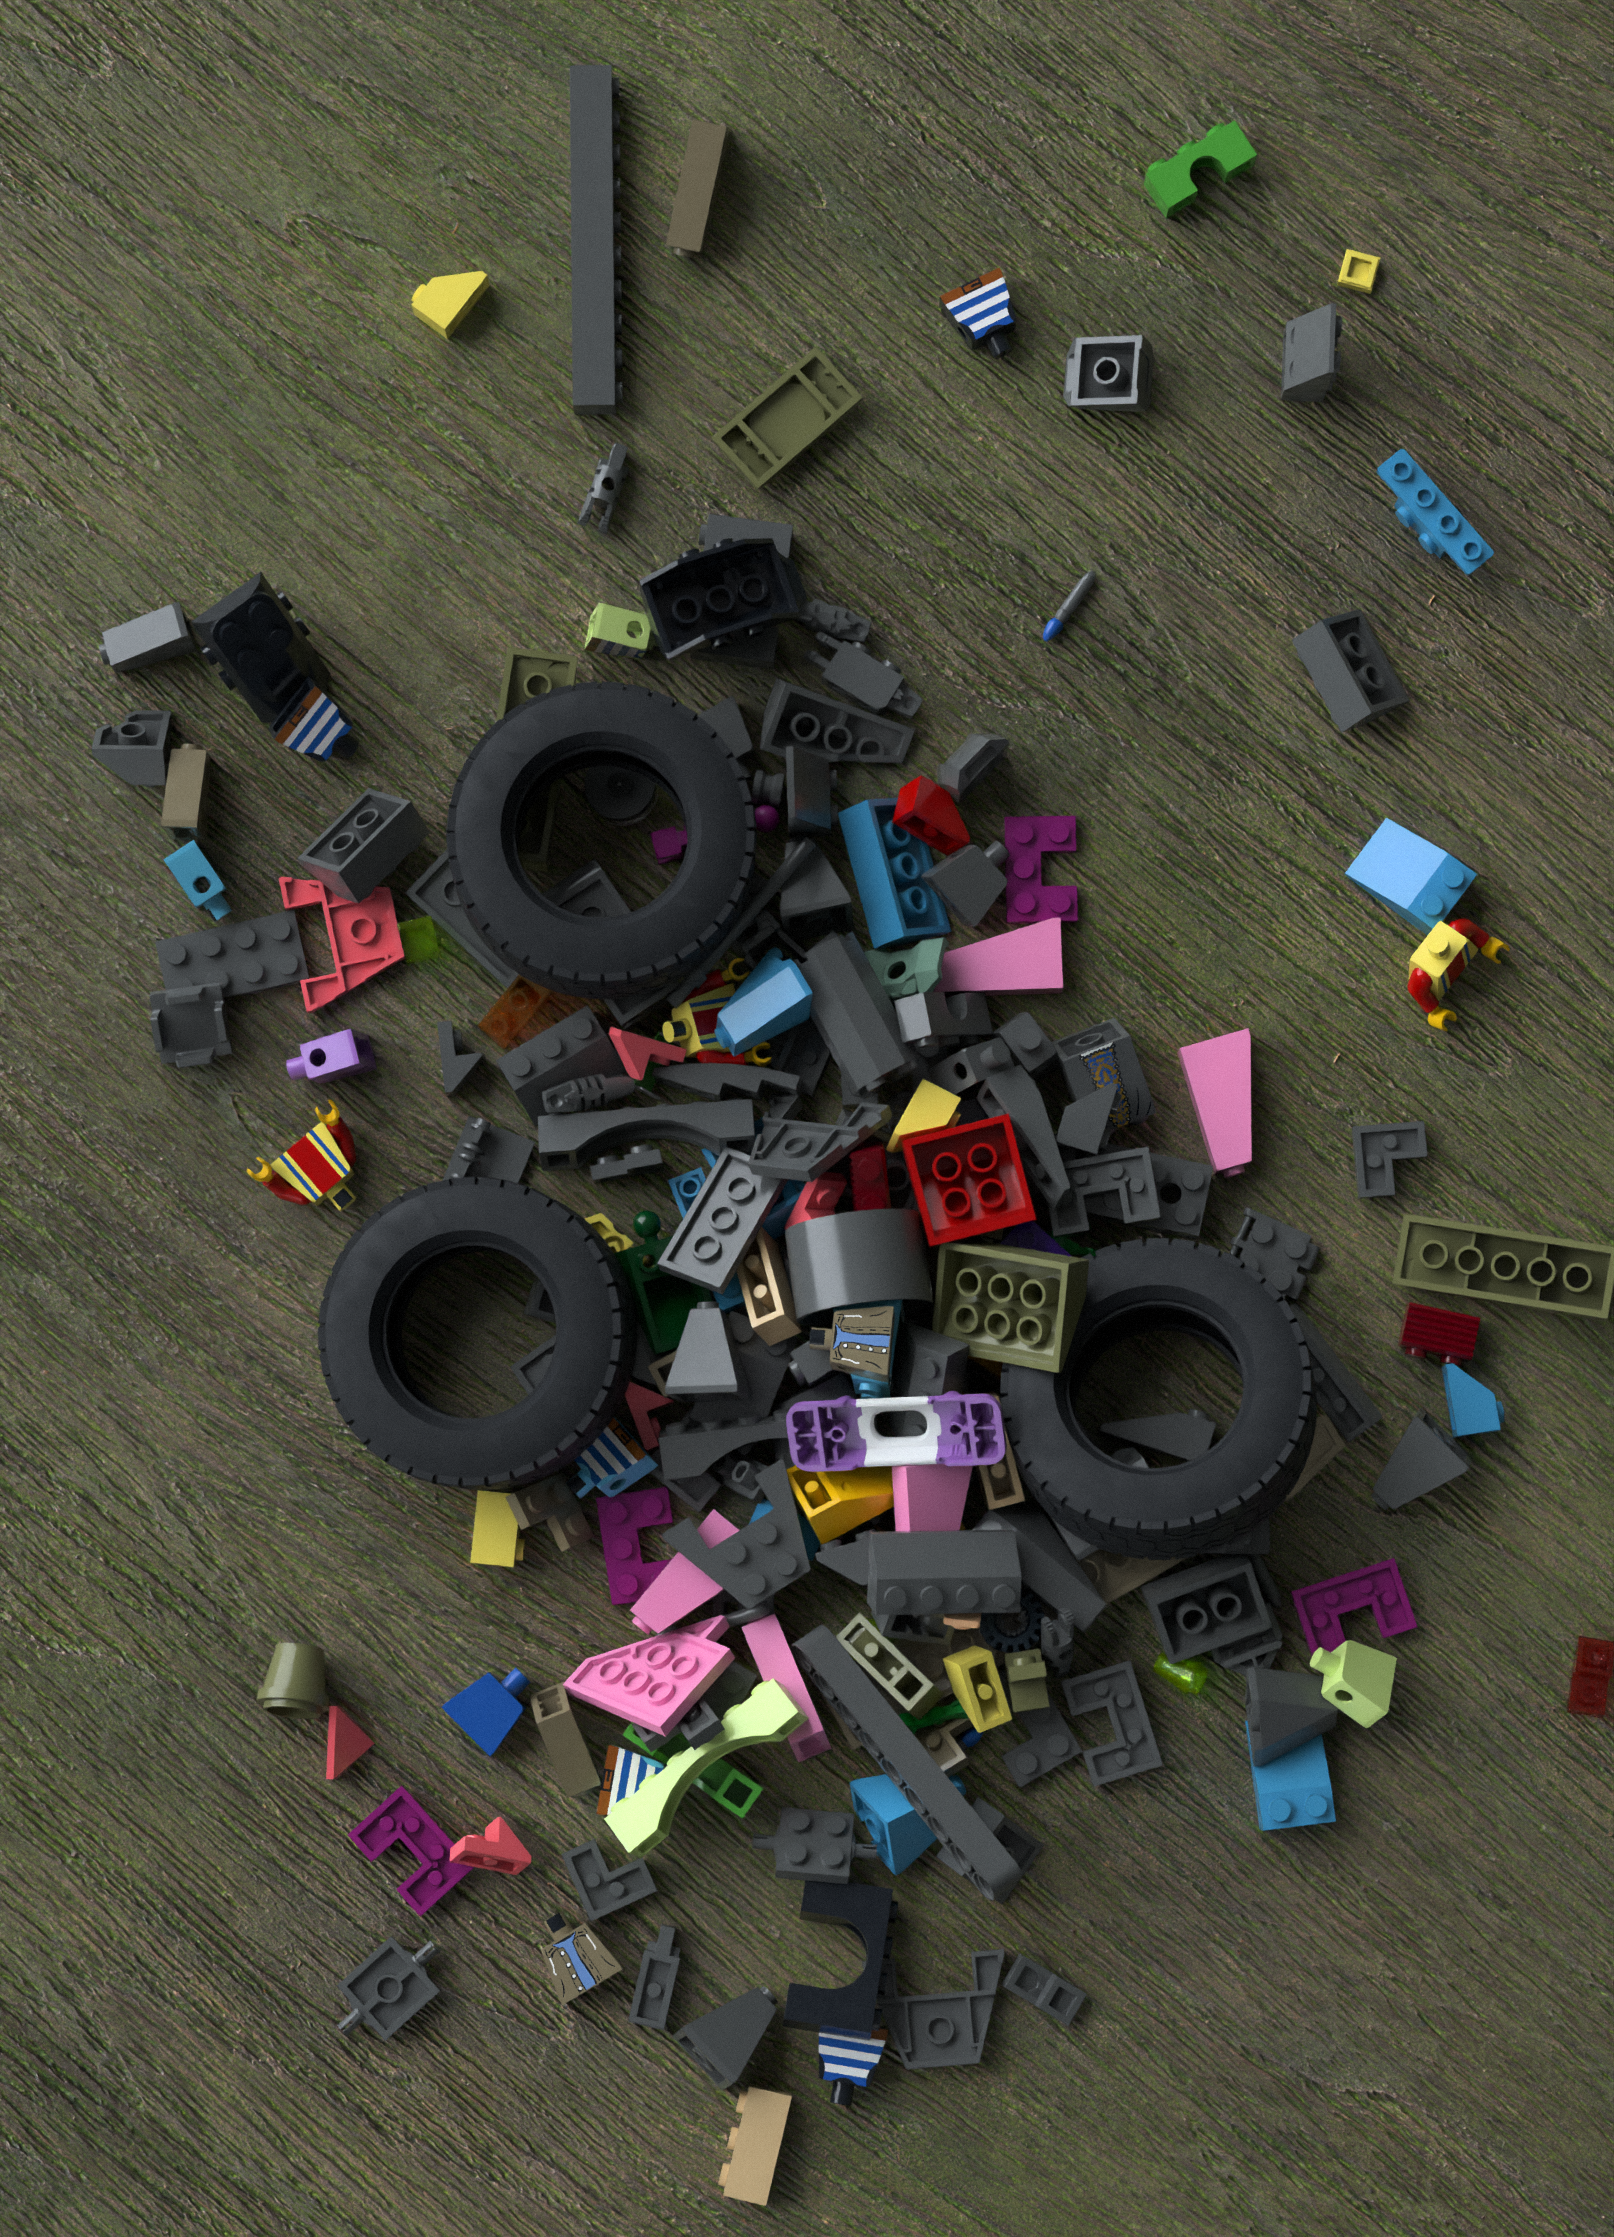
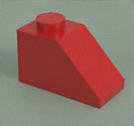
M922 775L900 788L892 823L947 856L969 843L970 836L947 790Z

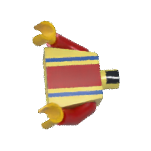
M1465 918L1452 921L1449 925L1439 921L1409 960L1408 991L1423 1011L1429 1013L1428 1023L1432 1027L1443 1031H1448L1444 1025L1445 1018L1456 1022L1457 1016L1453 1011L1439 1007V1001L1477 953L1478 948H1481V953L1497 964L1501 963L1496 958L1497 951L1500 948H1504L1508 952L1510 951L1507 944L1495 937H1489L1488 933Z
M734 959L729 964L728 969L724 971L717 969L706 974L705 976L708 979L699 989L694 988L677 1009H672L673 1020L663 1024L662 1032L664 1039L669 1043L679 1041L681 1048L687 1049L685 1054L687 1058H697L700 1063H729L748 1066V1062H754L760 1067H765L771 1062L772 1057L760 1059L756 1055L759 1050L769 1049V1043L762 1042L754 1046L752 1051H744L733 1057L728 1047L722 1048L714 1033L718 1013L735 993L733 983L727 985L726 981L730 979L741 981L749 974V972H746L741 976H737L732 971L733 965L743 962L744 959Z
M328 1100L332 1107V1111L329 1114L323 1115L318 1107L315 1108V1112L321 1121L317 1126L272 1164H269L261 1157H256L263 1165L261 1172L254 1174L247 1168V1173L256 1181L262 1182L279 1199L302 1206L312 1202L318 1206L325 1199L329 1198L341 1212L356 1199L355 1195L344 1183L355 1174L352 1167L357 1159L354 1137L344 1120L339 1117V1110L335 1102Z

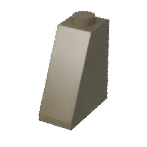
M182 744L181 749H171L161 827L170 839L206 840L211 756L207 750H202L201 745Z
M561 1682L529 1696L536 1724L567 1798L574 1795L583 1796L592 1792L596 1786L601 1785V1780L568 1693L563 1686L564 1683Z

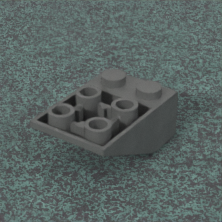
M1335 303L1328 304L1286 323L1283 331L1281 400L1323 402L1326 392L1332 391L1333 381H1336V374L1340 370L1341 350H1335V347H1337L1338 337H1341L1342 316L1336 315Z

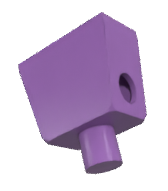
M347 1029L301 1044L302 1056L286 1061L287 1070L292 1080L308 1077L309 1080L317 1083H326L377 1069L369 1035L354 1029Z

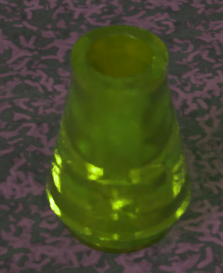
M1161 1652L1152 1672L1159 1674L1187 1696L1190 1693L1198 1696L1207 1679L1209 1669L1203 1667L1202 1662L1184 1659L1170 1665L1166 1654Z

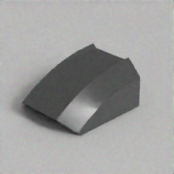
M1143 335L1074 338L1066 355L1063 397L1068 407L1102 411H1147L1152 402L1151 387L1153 363L1155 361L1151 343Z
M968 734L966 741L943 764L937 766V785L947 790L953 802L959 806L1007 756L1009 741L997 734Z

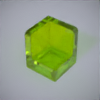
M431 916L397 923L407 964L442 957L435 923Z

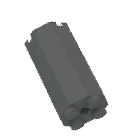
M853 932L847 933L845 938L843 935H840L805 953L808 960L802 964L799 963L798 959L793 961L813 992L810 1015L853 1095L860 1093L862 1099H866L881 1091V1087L888 1080L892 1079L895 1084L913 1074L912 1071L919 1067L917 1062L921 1057L913 1043L902 1042L897 1013Z

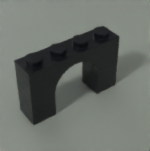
M805 1880L799 1919L837 1925L851 1931L862 1943L866 1955V1966L862 1974L853 1983L842 1988L826 1989L789 1983L782 2027L870 2041L872 2030L879 2031L882 2009L875 2008L877 1994L884 1995L888 1974L881 1972L882 1959H890L893 1937L886 1936L888 1922L895 1923L898 1901L891 1900L893 1889L852 1882L838 1884Z

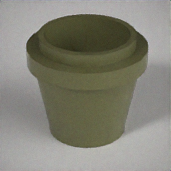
M279 1643L275 1645V1651L263 1687L258 1689L256 1702L263 1706L264 1712L287 1718L315 1719L319 1718L321 1713L329 1710L330 1697L326 1695L323 1649L300 1643Z

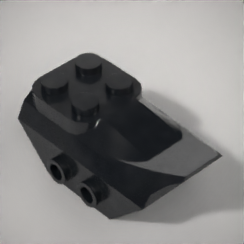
M727 538L713 544V549L700 552L699 549L688 550L679 555L680 559L639 580L644 610L655 641L663 656L671 659L712 646L713 650L721 649L730 645L734 638L745 635L746 639H752L766 632L765 628L800 618L799 608L807 599L794 560L786 558L777 551L773 538L741 539L733 542L732 538Z
M260 572L191 621V623L205 643L200 648L212 666L218 662L223 670L218 675L228 689L231 691L236 687L262 723H272L308 676L313 678L327 692L330 672L306 638V636L311 634L309 629L299 616L293 619L289 614L293 606L282 591L276 594Z

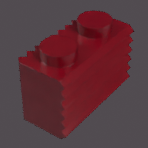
M882 1142L861 1143L847 1155L854 1211L891 1209Z
M1409 1302L1406 1304L1397 1347L1406 1348L1405 1355L1426 1359L1428 1353L1441 1356L1440 1362L1443 1364H1454L1461 1367L1462 1361L1469 1362L1472 1360L1480 1318Z

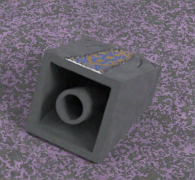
M1115 1017L1051 1042L1058 1052V1069L1072 1103L1110 1083L1118 1085L1116 1093L1122 1095L1116 1116L1109 1114L1105 1128L1111 1129L1110 1135L1115 1132L1116 1128L1126 1124L1131 1126L1141 1124L1148 1120L1149 1115L1157 1113L1130 1035Z

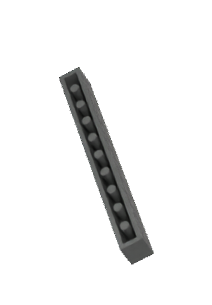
M612 65L570 66L572 381L574 415L616 414V403H623V382H616V369H623L622 348H616V335H622V313L615 314V301H622V281L615 280V267L622 266L621 246H615V233H621V212H614V199H621L620 178H614V166L621 164L620 144H614V132H620V110L613 111V98H620L619 77H613Z

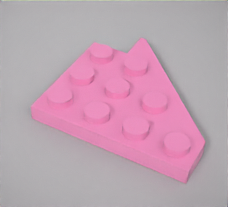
M719 1615L587 1658L565 1681L563 1686L569 1695L666 1737L735 1659L730 1648L715 1643L730 1625L724 1616Z

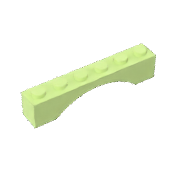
M771 1679L757 1685L752 1690V1696L743 1704L734 1705L723 1715L724 1719L721 1721L725 1730L696 1750L691 1746L686 1751H680L668 1760V1766L659 1774H653L644 1779L639 1785L640 1789L630 1798L621 1799L611 1808L612 1813L604 1820L628 1853L641 1859L669 1835L672 1820L681 1798L692 1782L709 1765L725 1754L744 1746L762 1742H781L809 1719L783 1684L775 1679Z

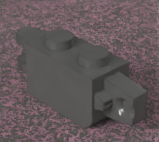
M818 632L814 639L822 647L835 653L833 659L829 662L818 653L807 650L803 657L810 664L824 672L822 674L823 685L872 714L879 716L890 710L912 720L919 710L923 699L904 684V677L900 675L902 671L899 667L887 660H884L882 663L870 656L872 652L858 642H853L852 645L846 641L840 643L825 633Z

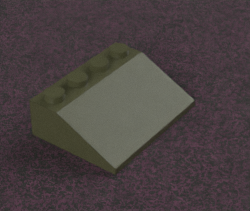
M969 1238L940 1244L932 1331L969 1344L968 1356L1060 1373L1063 1370L1086 1297L1089 1260Z

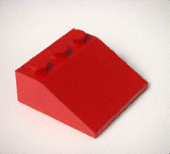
M1009 1113L902 1140L901 1145L929 1247L1036 1220Z

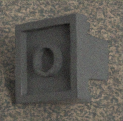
M221 982L150 992L149 996L152 1007L150 1021L156 1053H160L161 1064L176 1062L178 1068L208 1064L213 1062L215 1056L233 1053Z

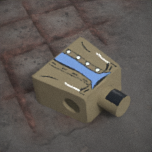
M894 1306L835 1311L832 1329L811 1327L810 1349L830 1351V1366L834 1370L889 1383L895 1322Z
M563 1911L544 1921L554 1941L543 1947L541 1951L562 2005L624 1968L619 1959L587 1922L573 1929Z

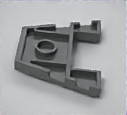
M772 1093L769 1098L770 1110L764 1113L762 1119L764 1128L762 1134H757L748 1166L752 1175L813 1182L892 1118L889 1105L861 1102L843 1126L794 1121L793 1119L803 1108L800 1096Z
M782 1459L754 1476L771 1503L773 1510L718 1545L709 1549L689 1517L661 1534L667 1543L747 1609L757 1605L811 1570L785 1463Z
M1004 1949L971 1952L973 1991L898 1997L895 1958L882 1959L881 1972L888 1973L884 1995L877 1994L876 2000L880 2009H882L883 2017L906 2070L979 2064L1004 1958ZM862 1961V1967L864 1970L866 1966V1961Z

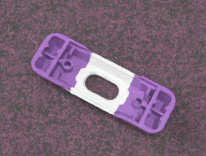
M949 1391L941 1396L854 1399L851 1396L845 1395L836 1400L795 1403L786 1415V1427L792 1461L799 1469L808 1472L848 1471L858 1467L946 1464L948 1467L991 1465L1002 1460L1007 1447L1002 1408L997 1399L991 1394L961 1395L957 1391ZM914 1410L922 1413L927 1421V1430L924 1434L906 1437H884L876 1431L874 1425L875 1416L880 1412Z

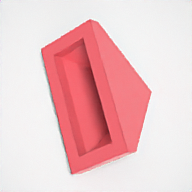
M329 1706L326 1779H337L375 1744L341 1706Z

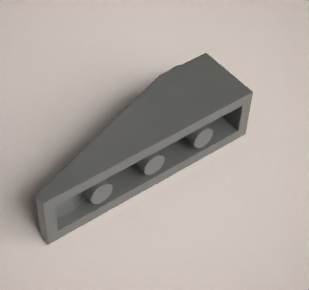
M1021 1064L987 1077L976 1099L989 1118L1009 1113L1022 1165L1053 1210L1059 1208L1070 1189V1185L1041 1093L1032 1077L1028 1076Z

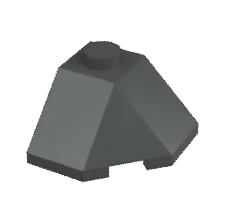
M135 710L125 715V722L113 728L106 724L96 729L92 745V755L130 785H143L146 787L166 785L171 753V711Z

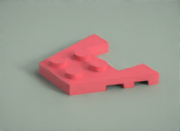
M292 877L279 878L286 911L322 903L336 973L300 981L308 1014L319 1010L405 959L394 902L389 887L376 886L371 895L358 904L338 897L320 880L293 879Z

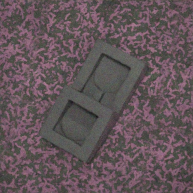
M1021 1953L1017 1956L1001 1984L1068 2026L1087 1995L1082 1990Z

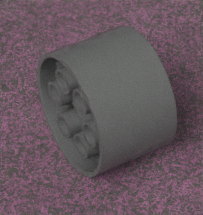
M874 1209L846 1212L807 1220L785 1230L797 1323L808 1326H833L834 1314L832 1308L859 1303L903 1300L905 1316L933 1306L925 1235L920 1212L909 1209Z

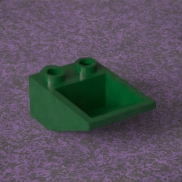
M644 1210L634 1217L632 1226L635 1234L643 1238L645 1244L616 1252L614 1255L619 1261L630 1287L635 1315L653 1353L658 1354L679 1346L690 1310L697 1309L698 1302H712L709 1289L660 1271L657 1263L673 1236L659 1240L657 1234L661 1229V1220L656 1213ZM644 1256L650 1257L644 1260L645 1265H651L649 1269L643 1265Z

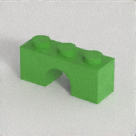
M1235 120L1226 126L1224 123L1214 126L1206 133L1207 137L1198 143L1190 141L1177 150L1178 155L1168 161L1162 158L1147 169L1148 173L1145 176L1144 186L1166 219L1196 201L1198 189L1190 177V174L1195 169L1201 167L1211 168L1219 174L1224 183H1227L1255 165L1257 154Z

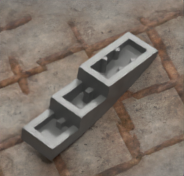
M689 1063L654 1068L652 1072L656 1083L716 1102L724 1101L728 1091L762 1101L766 1088L800 1096L804 1087L800 1076L763 1067L729 1063Z

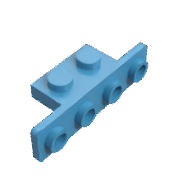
M1404 449L1398 450L1377 468V474L1398 497L1394 505L1397 509L1395 511L1397 518L1405 527L1409 528L1411 526L1420 536L1418 540L1428 553H1435L1439 558L1447 553L1466 575L1472 574L1493 556L1494 551Z

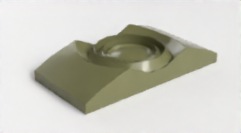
M815 347L714 434L711 440L757 490H760L786 471L816 441L831 432L863 400V397L823 353Z

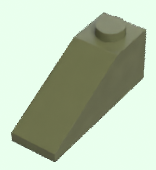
M860 1612L836 1636V1639L844 1649L918 1720L944 1695L885 1636H882Z

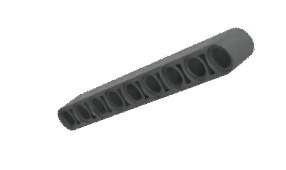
M819 1625L791 1645V1652L799 1666L978 1890L988 1900L992 1901L1020 1881L1022 1873L1015 1860L832 1632L824 1625Z

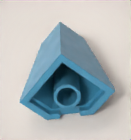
M776 947L767 952L718 1013L716 1029H714L715 1036L722 1048H729L733 1057L809 1019L813 992L795 962L790 958L782 961L780 959L783 957L782 952Z
M887 1774L855 1779L850 1782L854 1810L860 1822L865 1820L867 1829L874 1839L870 1843L872 1845L877 1844L876 1855L895 1876L902 1873L937 1837ZM951 1775L948 1777L962 1796H964L966 1789L959 1776Z

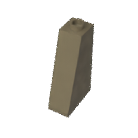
M692 119L666 245L674 247L673 254L693 258L694 252L703 253L732 135V130L726 126Z

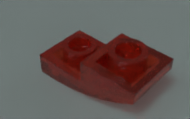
M1585 1636L1578 1637L1569 1686L1567 1713L1596 1718L1604 1717L1608 1681L1612 1676L1614 1641Z

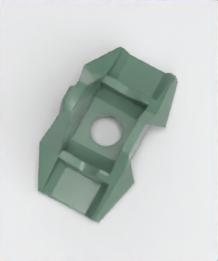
M943 937L921 940L912 949L889 953L886 948L863 951L895 1011L896 1000L922 992H932L943 977L941 967L945 947L949 946V942ZM892 970L902 973L900 977L890 979Z

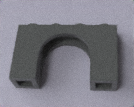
M709 514L708 524H701L698 545H704V551L713 549L712 545L727 538H732L733 542L741 539L773 538L777 551L790 559L793 525ZM765 628L766 632L752 639H746L745 635L734 638L730 645L721 649L713 650L712 646L690 652V659L774 670L779 628Z

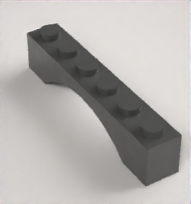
M732 1098L720 1102L707 1103L696 1101L683 1105L660 1104L655 1107L646 1108L624 1107L620 1110H588L584 1113H552L547 1116H538L539 1155L542 1170L579 1169L591 1158L609 1148L644 1139H673L689 1142L706 1148L718 1156L721 1155L725 1146L751 1155L756 1140L752 1099Z
M790 1408L776 1410L773 1412L774 1416L759 1417L758 1413H747L739 1415L738 1420L723 1422V1418L715 1417L702 1420V1425L687 1426V1422L667 1424L666 1429L659 1432L664 1480L701 1476L716 1460L729 1451L747 1443L769 1438H788L786 1415ZM876 1415L874 1418V1425L876 1431L879 1433Z

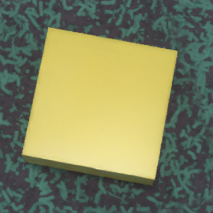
M1347 249L1337 285L1371 294L1380 257Z

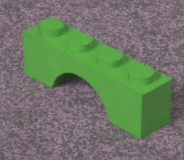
M633 1722L630 1723L623 1733V1736L666 1765L673 1755L680 1751H686L691 1747L688 1740L680 1732L671 1738L668 1743L650 1752L633 1728ZM722 1758L709 1765L692 1782L742 1819L763 1790L761 1785Z

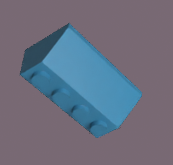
M898 798L869 799L838 813L874 949L901 946L951 932L943 901L920 877L933 867L928 844L892 823Z

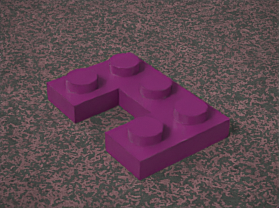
M1075 816L1004 817L1005 848L1010 853V856L1005 860V877L1008 880L1005 886L1006 924H1035L1051 918H1061V923H1077V886H1042L1041 854L1076 853Z
M668 1487L617 1494L610 1498L608 1496L596 1498L612 1605L637 1602L672 1560L643 1564L638 1528L673 1523Z
M1394 1558L1290 1592L1311 1656L1320 1647L1331 1653L1346 1641L1337 1615L1369 1604L1381 1638L1417 1627Z
M403 1785L348 1834L350 1839L371 1862L378 1858L398 1838L419 1859L423 1865L396 1890L420 1917L474 1868L450 1862V1848L455 1843Z

